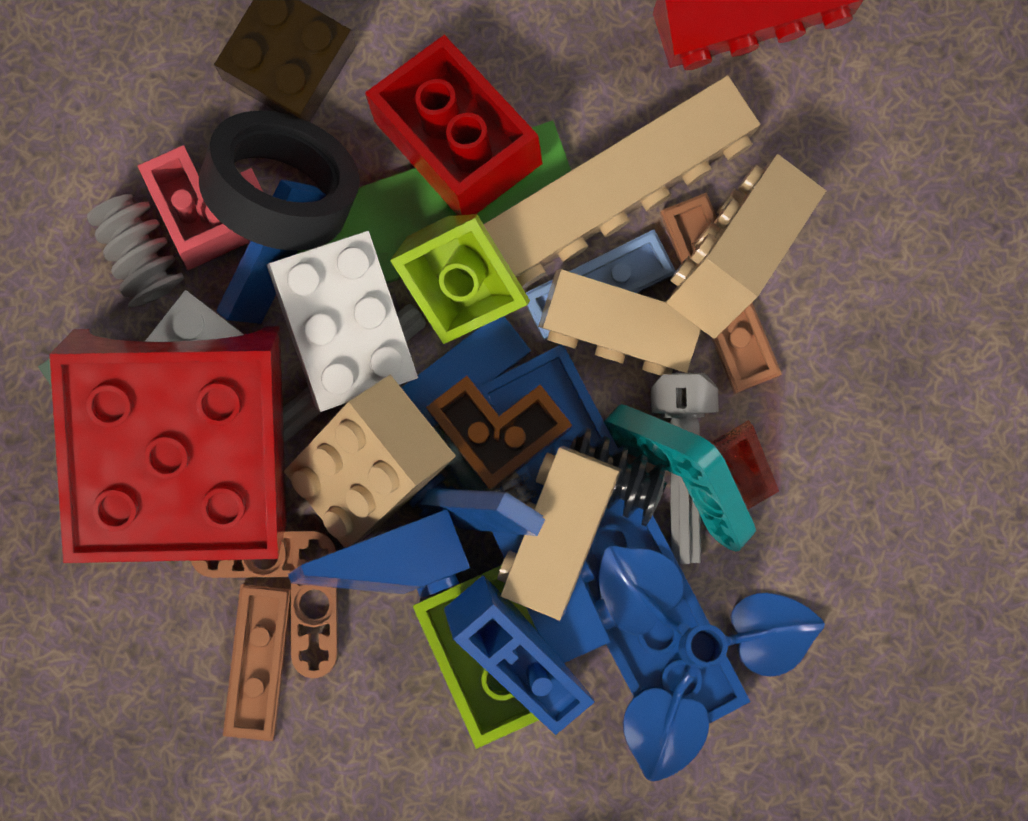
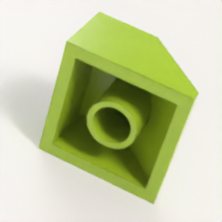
M477 214L447 216L407 236L390 260L443 344L527 306L530 302V299Z

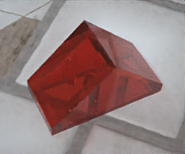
M749 420L710 442L723 456L748 510L779 492L754 426Z

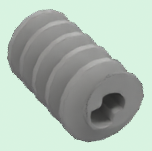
M132 194L116 196L93 208L86 218L92 226H98L95 231L96 240L99 243L107 244L103 250L105 259L116 262L112 266L111 272L116 279L124 280L119 288L121 294L124 297H134L129 302L128 307H137L165 296L184 279L182 273L167 275L165 270L176 261L175 256H158L157 252L166 246L168 241L165 237L150 238L149 234L157 229L160 224L156 219L142 221L141 216L151 209V204L148 201L134 203V196Z

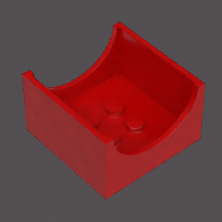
M265 326L263 329L250 334L228 338L174 342L115 340L95 336L90 333L89 329H73L49 354L63 563L278 559L287 523L280 326Z

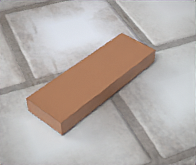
M247 584L240 585L223 736L265 741L275 740L291 605V589Z

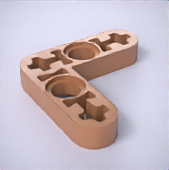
M292 531L284 532L278 561L269 569H260L253 563L252 559L242 560L243 571L235 570L238 560H221L216 570L211 569V563L207 560L191 561L198 573L211 578L289 577L288 573L300 565L310 562V560L302 559L301 552L302 549L310 548L311 540H319L320 548L328 549L329 554L338 550L333 539L325 533ZM291 584L292 664L297 672L304 677L313 679L323 677L333 670L338 660V588ZM314 589L325 593L329 600L327 613L319 619L309 618L301 608V601L305 593ZM300 624L313 628L326 624L330 625V635L319 633V647L321 650H328L329 658L320 662L319 669H311L310 661L302 660L301 652L309 649L311 646V633L300 635Z

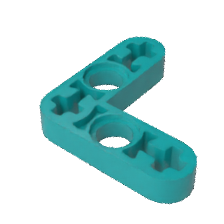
M623 404L618 405L604 420L618 448L621 445L629 447L628 454L635 457L644 454L647 456L648 463L655 466L658 463L666 465V471L682 477L707 530L722 546L735 552L740 551L755 534V524L730 470L719 450L708 440Z

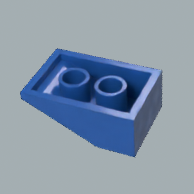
M448 509L302 564L288 573L291 584L405 594L417 589L419 597L423 598L459 584L456 573L469 569L470 566Z

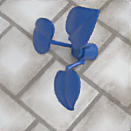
M609 546L604 551L601 559L598 587L600 598L605 599L616 626L624 632L633 635H643L648 633L659 619L665 626L677 631L681 635L678 646L679 654L682 660L689 665L687 672L675 687L673 695L660 688L647 689L635 696L625 710L623 717L624 737L644 777L653 782L668 778L685 768L703 748L709 732L707 710L699 701L681 699L686 688L699 675L700 669L718 665L725 658L728 646L739 643V657L745 667L761 676H780L794 669L802 661L813 641L824 629V621L811 609L791 598L772 593H757L742 599L733 607L731 623L737 634L725 636L719 628L708 624L690 628L686 623H681L665 613L677 607L683 596V578L674 562L665 555L649 549Z

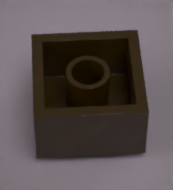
M253 0L214 63V66L223 81L277 112L311 122L355 49L356 44L351 29L301 0Z

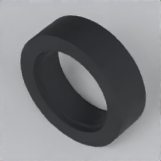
M274 111L242 112L222 121L211 136L199 174V188L205 204L213 215L226 227L257 244L275 249L297 251L323 246L337 237L344 227L360 184L359 172L352 156L337 139L304 119ZM247 158H266L283 162L307 175L326 196L314 202H291L273 197L255 188L245 180L236 169L234 163Z

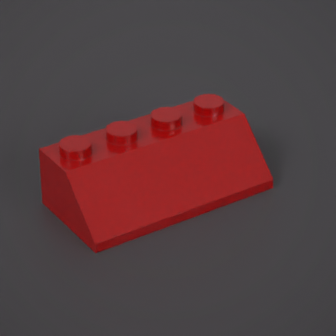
M656 0L653 16L669 67L673 68L683 65L684 70H694L711 63V56L730 51L732 57L742 56L758 49V42L776 37L778 43H785L805 35V28L823 23L825 29H833L847 24L853 19L852 14L856 13L864 0Z

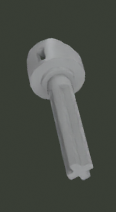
M706 373L665 374L650 389L651 413H664L665 418H672L670 424L699 436L700 424L698 418L705 417V413L719 412L718 387ZM682 388H686L687 406L682 405ZM670 472L671 551L680 564L701 563V516L682 477Z

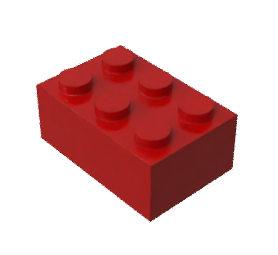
M445 34L365 92L374 122L457 215L477 214L543 164L538 134Z

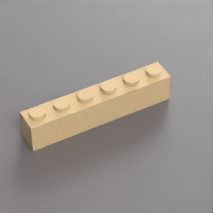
M727 75L488 221L484 226L522 288H525L547 273L543 266L558 257L565 263L586 250L588 245L585 240L600 231L607 237L630 222L627 215L640 206H643L647 212L666 201L671 196L668 189L684 180L687 186H690L712 171L709 164L725 155L727 160L730 161L744 153L753 145L750 138L761 124Z

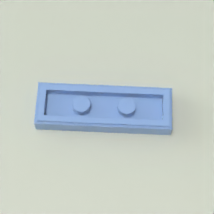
M655 229L569 272L634 293H640L672 277L676 270ZM553 279L526 292L530 299L527 308L543 340L548 338L550 331L540 328L538 325Z

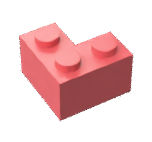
M184 145L138 165L139 171L187 270L250 243V240L238 235L221 223L209 210L200 192L199 175ZM252 168L240 173L251 185L263 192Z

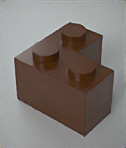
M465 376L426 407L429 414L489 491L497 488L570 431L572 427L570 421L541 385L537 386L499 416L470 378Z

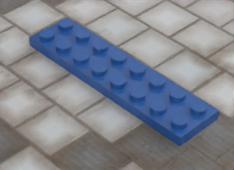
M561 344L477 387L500 416L537 386L541 385L572 424L570 431L517 471L533 504H537L544 485L536 482V478L546 454L550 453L556 456L559 447L565 446L570 448L574 438L585 427L591 429L590 445L594 446L603 436L610 438L609 454L612 455L618 449L566 348ZM622 499L610 509L606 508L587 555L588 563L595 577L594 580L587 583L595 601L601 599L598 587L599 567L604 551L609 546L649 549L659 552L673 561L683 578L684 589L680 603L673 610L665 613L681 623H686L690 628L704 624L710 625L654 516L652 515L645 527L641 525L643 513L641 508H638L629 518L623 516L624 500ZM659 619L655 626L643 635H633L624 632L617 626L609 629L612 639L606 646L633 698L642 691L652 688H660L673 695L675 687L689 667L679 654L678 646L681 635L677 631L665 626ZM727 655L718 665L700 669L699 675L692 680L681 698L693 699L702 703L707 710L709 724L751 702Z

